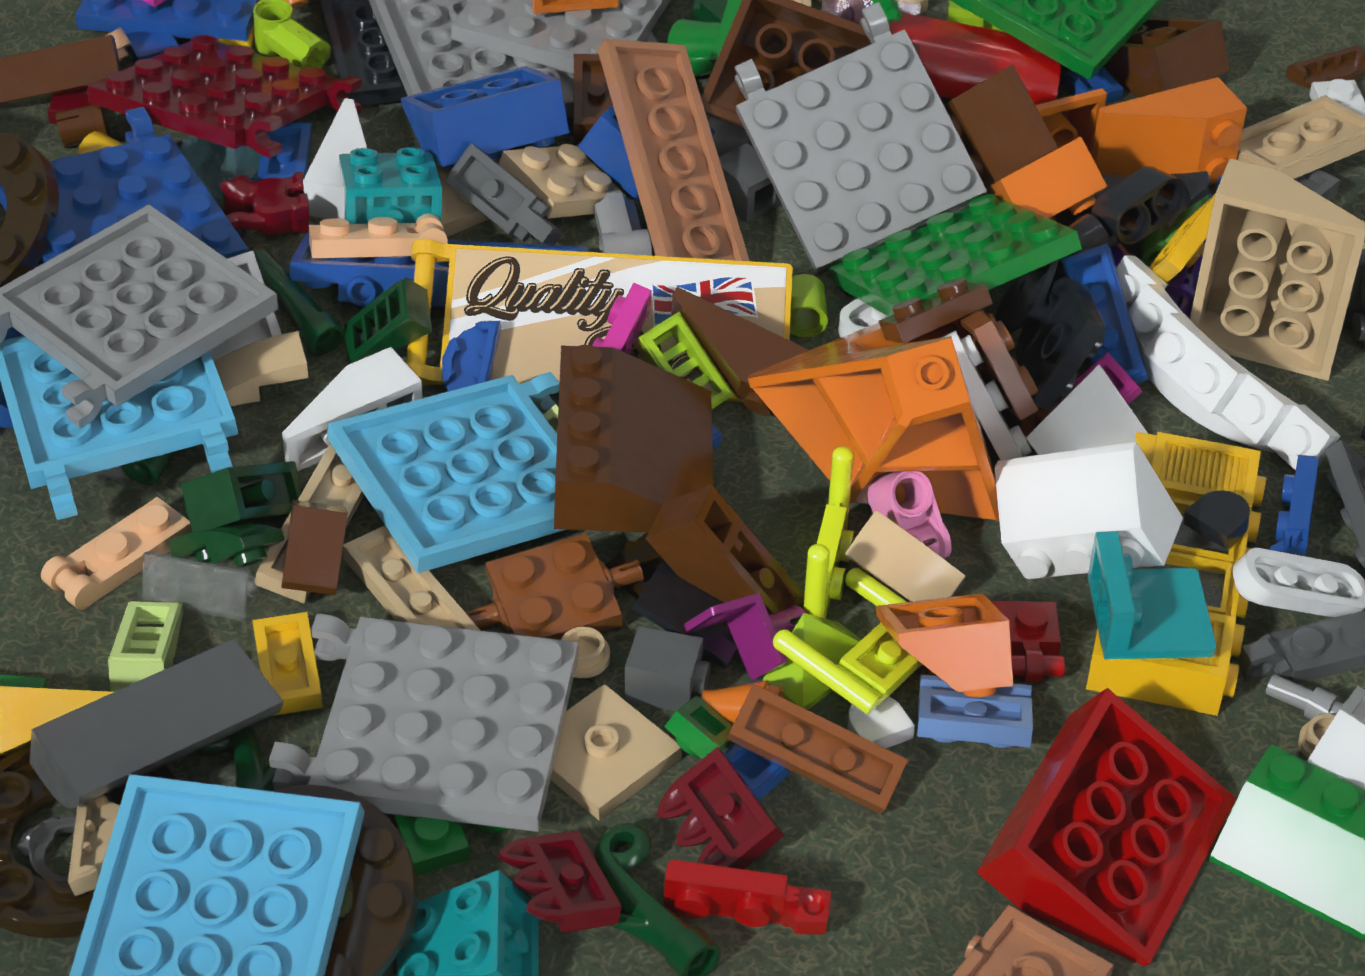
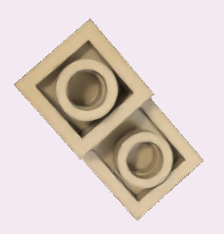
M298 331L259 340L236 349L214 361L230 406L259 402V386L308 378L307 361Z
M875 510L845 552V556L889 586L891 591L907 602L952 597L965 579V575L877 510Z

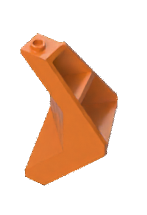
M952 322L906 343L885 340L880 324L876 323L749 375L750 388H753L829 480L831 477L833 451L840 446H846L853 451L850 503L869 504L867 495L869 485L874 477L880 473L919 471L928 477L940 513L990 519L999 522L995 472L983 428L975 414L952 337H944L956 331ZM899 483L896 487L895 496L898 504L901 506L905 499V491Z

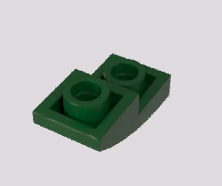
M243 523L191 532L171 539L167 543L173 561L195 557L198 565L210 562L214 565L234 561L236 568H243L266 560L268 557L265 550L284 541L285 537L281 529L262 524Z

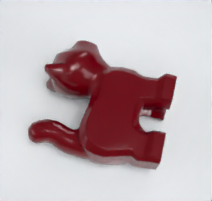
M295 172L292 177L265 178L258 182L251 180L245 175H239L220 184L224 201L222 211L234 229L257 230L268 236H279L291 232L308 233L310 220L309 201L307 193H304L303 172Z

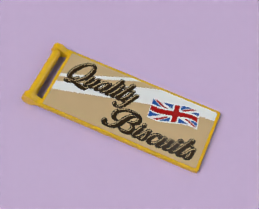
M418 239L412 243L411 258L415 261L414 282L427 289L430 313L435 263L449 261L440 367L426 365L429 333L408 343L406 364L420 378L422 386L444 385L442 357L451 339L457 338L463 331L475 327L477 322L498 320L501 321V331L491 380L513 375L518 383L521 384L531 381L541 374L552 372L560 383L561 345H593L597 337L605 339L612 325L607 322L610 310L619 295L626 298L633 282L652 290L651 311L637 339L672 316V295L677 287L787 340L790 339L793 270L790 264L445 244L431 239ZM671 336L657 345L661 353H664L678 344V342ZM633 345L629 355L644 361ZM684 351L668 363L674 370L690 358ZM695 367L681 378L692 382L701 376L702 373ZM709 383L702 386L710 390L711 392L714 391L713 387ZM733 395L726 401L743 402L744 400Z

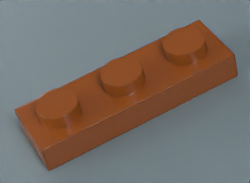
M754 683L726 738L881 815L886 810L908 762V759Z

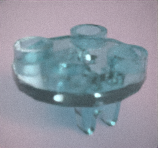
M188 135L189 138H183L179 149L212 197L223 199V191L220 184L236 176L245 175L256 182L261 155L253 148L243 145L237 149H232Z

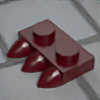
M718 747L676 780L667 789L658 806L657 816L660 819L677 818L689 814L678 832L676 840L678 846H696L710 841L699 857L698 863L745 869L785 836L727 755Z
M580 831L521 838L507 844L499 852V859L504 863L522 869L513 877V885L528 894L536 895L526 906L527 912L532 916L546 922L557 923L562 933L618 925L621 904Z

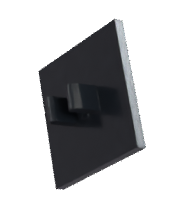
M662 559L632 609L666 631L703 638V655L723 668L727 666L737 649L726 621L686 632L684 627L686 622L710 607L724 602L680 578Z

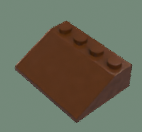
M742 0L701 96L706 115L744 128L736 112V105L746 101L736 83L735 76L737 73L735 66L750 59L753 60L759 72L765 91H769L872 43L861 24L793 0ZM912 43L920 58L919 45Z
M561 345L554 529L649 533L663 502L709 485L714 487L712 402L710 390L613 347Z

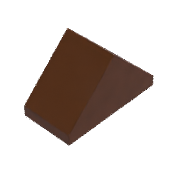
M300 500L292 501L281 588L336 595L348 516L346 507Z

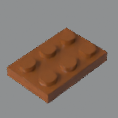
M983 308L953 321L952 323L961 339L968 335L972 337L984 360V363L976 367L985 384L995 380L1008 404L1006 409L1019 420L1037 412L1038 409L1031 396L1038 393V389L1024 365L1019 367L1016 360L1010 356L1008 351L1015 348V345L1002 321L996 322L991 313L986 315Z

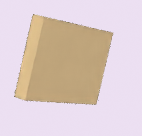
M1324 95L1244 128L1236 160L1279 170L1295 179L1364 150L1365 117Z

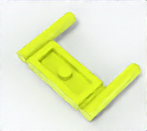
M846 446L837 447L833 451L828 505L826 504L817 544L812 545L807 554L803 610L806 614L822 618L827 617L831 599L841 600L846 569L840 568L839 563L840 561L850 562V559L845 556V552L854 541V531L847 530L854 454Z
M852 568L846 574V585L875 606L907 602L860 568ZM882 623L878 624L846 653L838 665L786 629L777 632L773 638L775 649L867 715L871 714L877 705L879 706L922 665L921 662L898 645Z

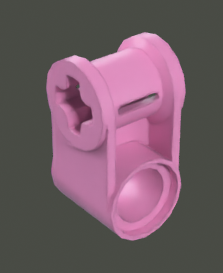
M919 471L884 472L874 477L867 493L868 503L872 508V512L874 513L877 510L943 559L949 557L952 551L950 535L942 521L928 477ZM899 483L905 491V499L901 506L898 504L895 496L896 487Z

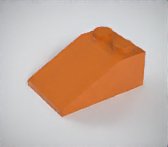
M1219 77L1099 108L1091 156L1101 174L1131 175L1145 166H1153L1168 174L1208 171L1209 185H1213L1224 174L1229 159H1237L1247 107Z

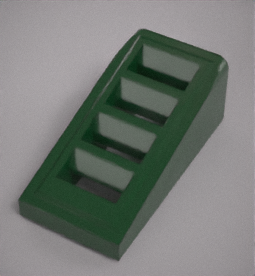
M405 277L390 286L345 323L344 331L348 365L389 347L396 350L431 333L432 327L427 289ZM372 327H375L376 330L374 335H372ZM363 332L364 343L361 345L360 333Z

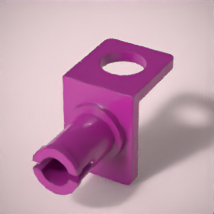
M760 593L710 607L686 622L684 627L686 632L726 621L748 675L752 680H755L786 663V656L774 648L773 638L777 632L783 629L792 632L796 624L792 625L791 620L800 618L806 612L801 607L795 605L788 607L786 610L768 615Z

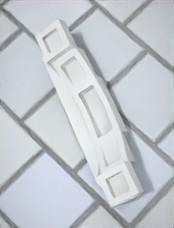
M1124 255L1117 266V272L1149 379L1155 387L1180 411L1219 435L1249 447L1276 452L1295 470L1298 455L1315 456L1316 459H1319V467L1326 457L1324 450L1335 444L1340 435L1306 405H1298L1232 359L1199 330L1180 310L1166 292L1165 288L1168 284L1136 256Z

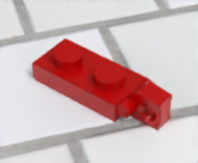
M671 859V862L668 861L664 885V905L684 917L700 919L708 915L734 918L738 923L748 927H762L768 923L782 924L784 927H790L796 934L826 933L831 904V891L790 886L787 884L786 875Z

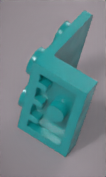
M415 147L401 148L397 153H378L370 148H357L350 151V154L339 155V166L345 190V220L349 221V224H368L370 219L378 217L393 218L397 220V223H415L420 216L428 213L436 215L442 222V185L432 153Z
M1118 531L1096 532L1087 578L1104 659L1213 657L1216 651V642L1198 570L1195 568L1133 569L1131 555L1123 554Z
M497 870L420 901L411 938L406 949L401 947L397 954L396 976H539V919L532 916L526 910V906L531 898L515 887L513 882L500 870Z

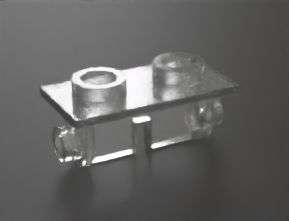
M146 551L143 553L142 602L183 604V610L244 622L246 619L247 596L254 597L258 586L255 585L256 576L250 575V571L245 568H229L172 557L171 554L161 555Z

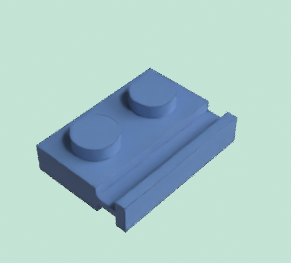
M921 674L917 737L932 738L943 743L967 741L987 743L997 748H1010L1013 746L1030 748L1033 732L1032 685L1013 683V686L996 688L997 692L990 696L969 697L964 695L963 692L954 690L938 676Z

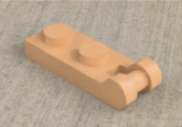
M429 213L420 216L415 223H397V220L393 218L378 217L370 219L368 224H349V221L345 219L330 218L320 221V225H309V245L312 258L411 256L412 243L415 240L431 239L445 244L448 243L441 220L436 215Z
M156 497L67 557L59 555L51 558L46 562L41 571V579L53 590H63L65 598L70 604L79 610H84L170 552L167 541L191 533L190 521L159 497Z

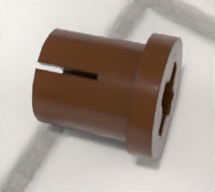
M90 103L88 106L56 113L59 134L65 148L80 145L83 139L94 131H100L111 137L103 107Z

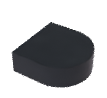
M1224 490L1212 491L1200 497L1184 511V525L1227 550L1247 531L1250 508L1247 501L1234 492Z

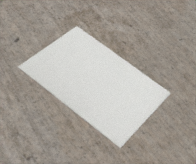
M1098 364L1026 439L1038 455L1134 442L1136 432L1147 433V431Z

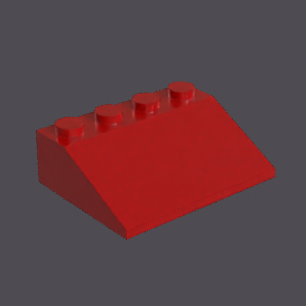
M1106 688L1069 715L976 873L1020 910L1145 967L1151 963L1237 798L1109 688Z

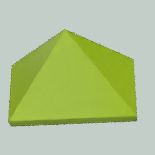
M803 613L791 632L836 665L839 664L841 658L862 640L837 621ZM786 657L787 661L785 664L763 677V681L769 680L771 686H782L785 699L806 710H809L833 691L788 657Z

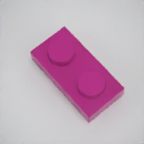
M633 282L626 298L619 295L608 316L607 322L612 325L605 339L597 337L592 346L613 347L629 354L651 311L652 290Z

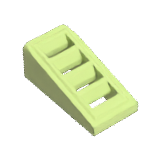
M128 602L108 659L111 692L118 691L173 666V657H175L183 616V604L174 602ZM137 624H164V626L139 627Z

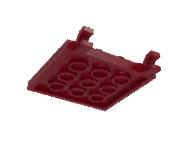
M198 35L192 37L190 42L183 45L164 49L162 54L155 57L138 60L134 66L127 69L108 73L106 78L87 85L88 103L125 115L126 110L144 107L151 122L232 149H237L244 145L253 148L262 156L271 158L281 153V144L270 140L267 135L268 133L323 106L334 108L338 112L344 99H349L347 92H353L362 88V79L348 76L341 80L326 75V72L319 68L298 67L289 64V60L283 57H265L253 53V49L246 46H229L219 43L218 39L213 36ZM354 102L357 114L361 113V104Z

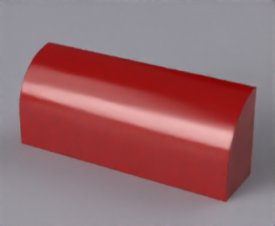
M903 13L901 21L890 22L889 24L892 35L905 29L911 42L919 45L920 60L938 95L941 97L954 99L1013 64L1035 105L1056 100L1060 79V63L1004 31Z

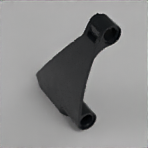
M1145 166L1131 175L1101 174L1108 187L1094 194L1096 198L1094 205L1073 216L1069 208L1054 215L1057 223L1077 231L1082 247L1081 250L1061 259L1106 243L1111 249L1120 242L1135 244L1209 194L1208 171L1168 174L1153 166ZM1059 259L1058 265L1063 268L1061 259Z

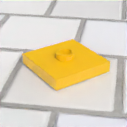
M1215 194L1182 223L1150 264L1149 268L1166 283L1177 275L1184 266L1190 268L1204 252V240L1207 238Z

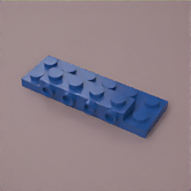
M309 233L305 234L290 261L291 280L303 281L305 286L311 288H326L333 285V283H338L339 302H352L354 307L360 309L365 308L397 281L405 277L414 281L415 261L412 260L411 256L312 258ZM448 240L447 243L589 252V247L459 240ZM449 261L435 263L432 307L446 306Z

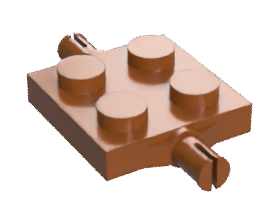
M587 533L485 562L486 576L493 591V603L468 611L465 610L464 612L479 629L500 623L501 627L508 634L561 640L567 631L576 627H590L603 633L623 627L622 612L615 599L614 589L644 581L643 572L637 559L633 562L608 569L597 558Z

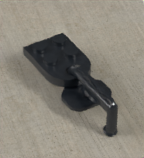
M1059 259L1015 278L1003 296L995 316L996 322L1001 320L1009 334L1023 327L1017 344L1016 359L1019 367L1022 365L1026 367L1038 389V393L1031 396L1034 403L1047 411H1050L1058 398L1066 397L1071 391L1076 380L1077 370L1086 357L1091 358L1098 352L1103 344L1106 330L1088 287L1070 277L1061 278L1055 272Z

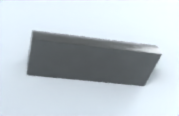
M234 638L31 729L30 765L59 803L66 808L75 809L126 785L129 774L145 776L278 713L284 701Z

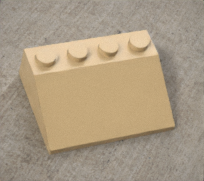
M1229 159L1215 194L1190 320L1228 355L1328 381L1365 243V222L1279 170Z

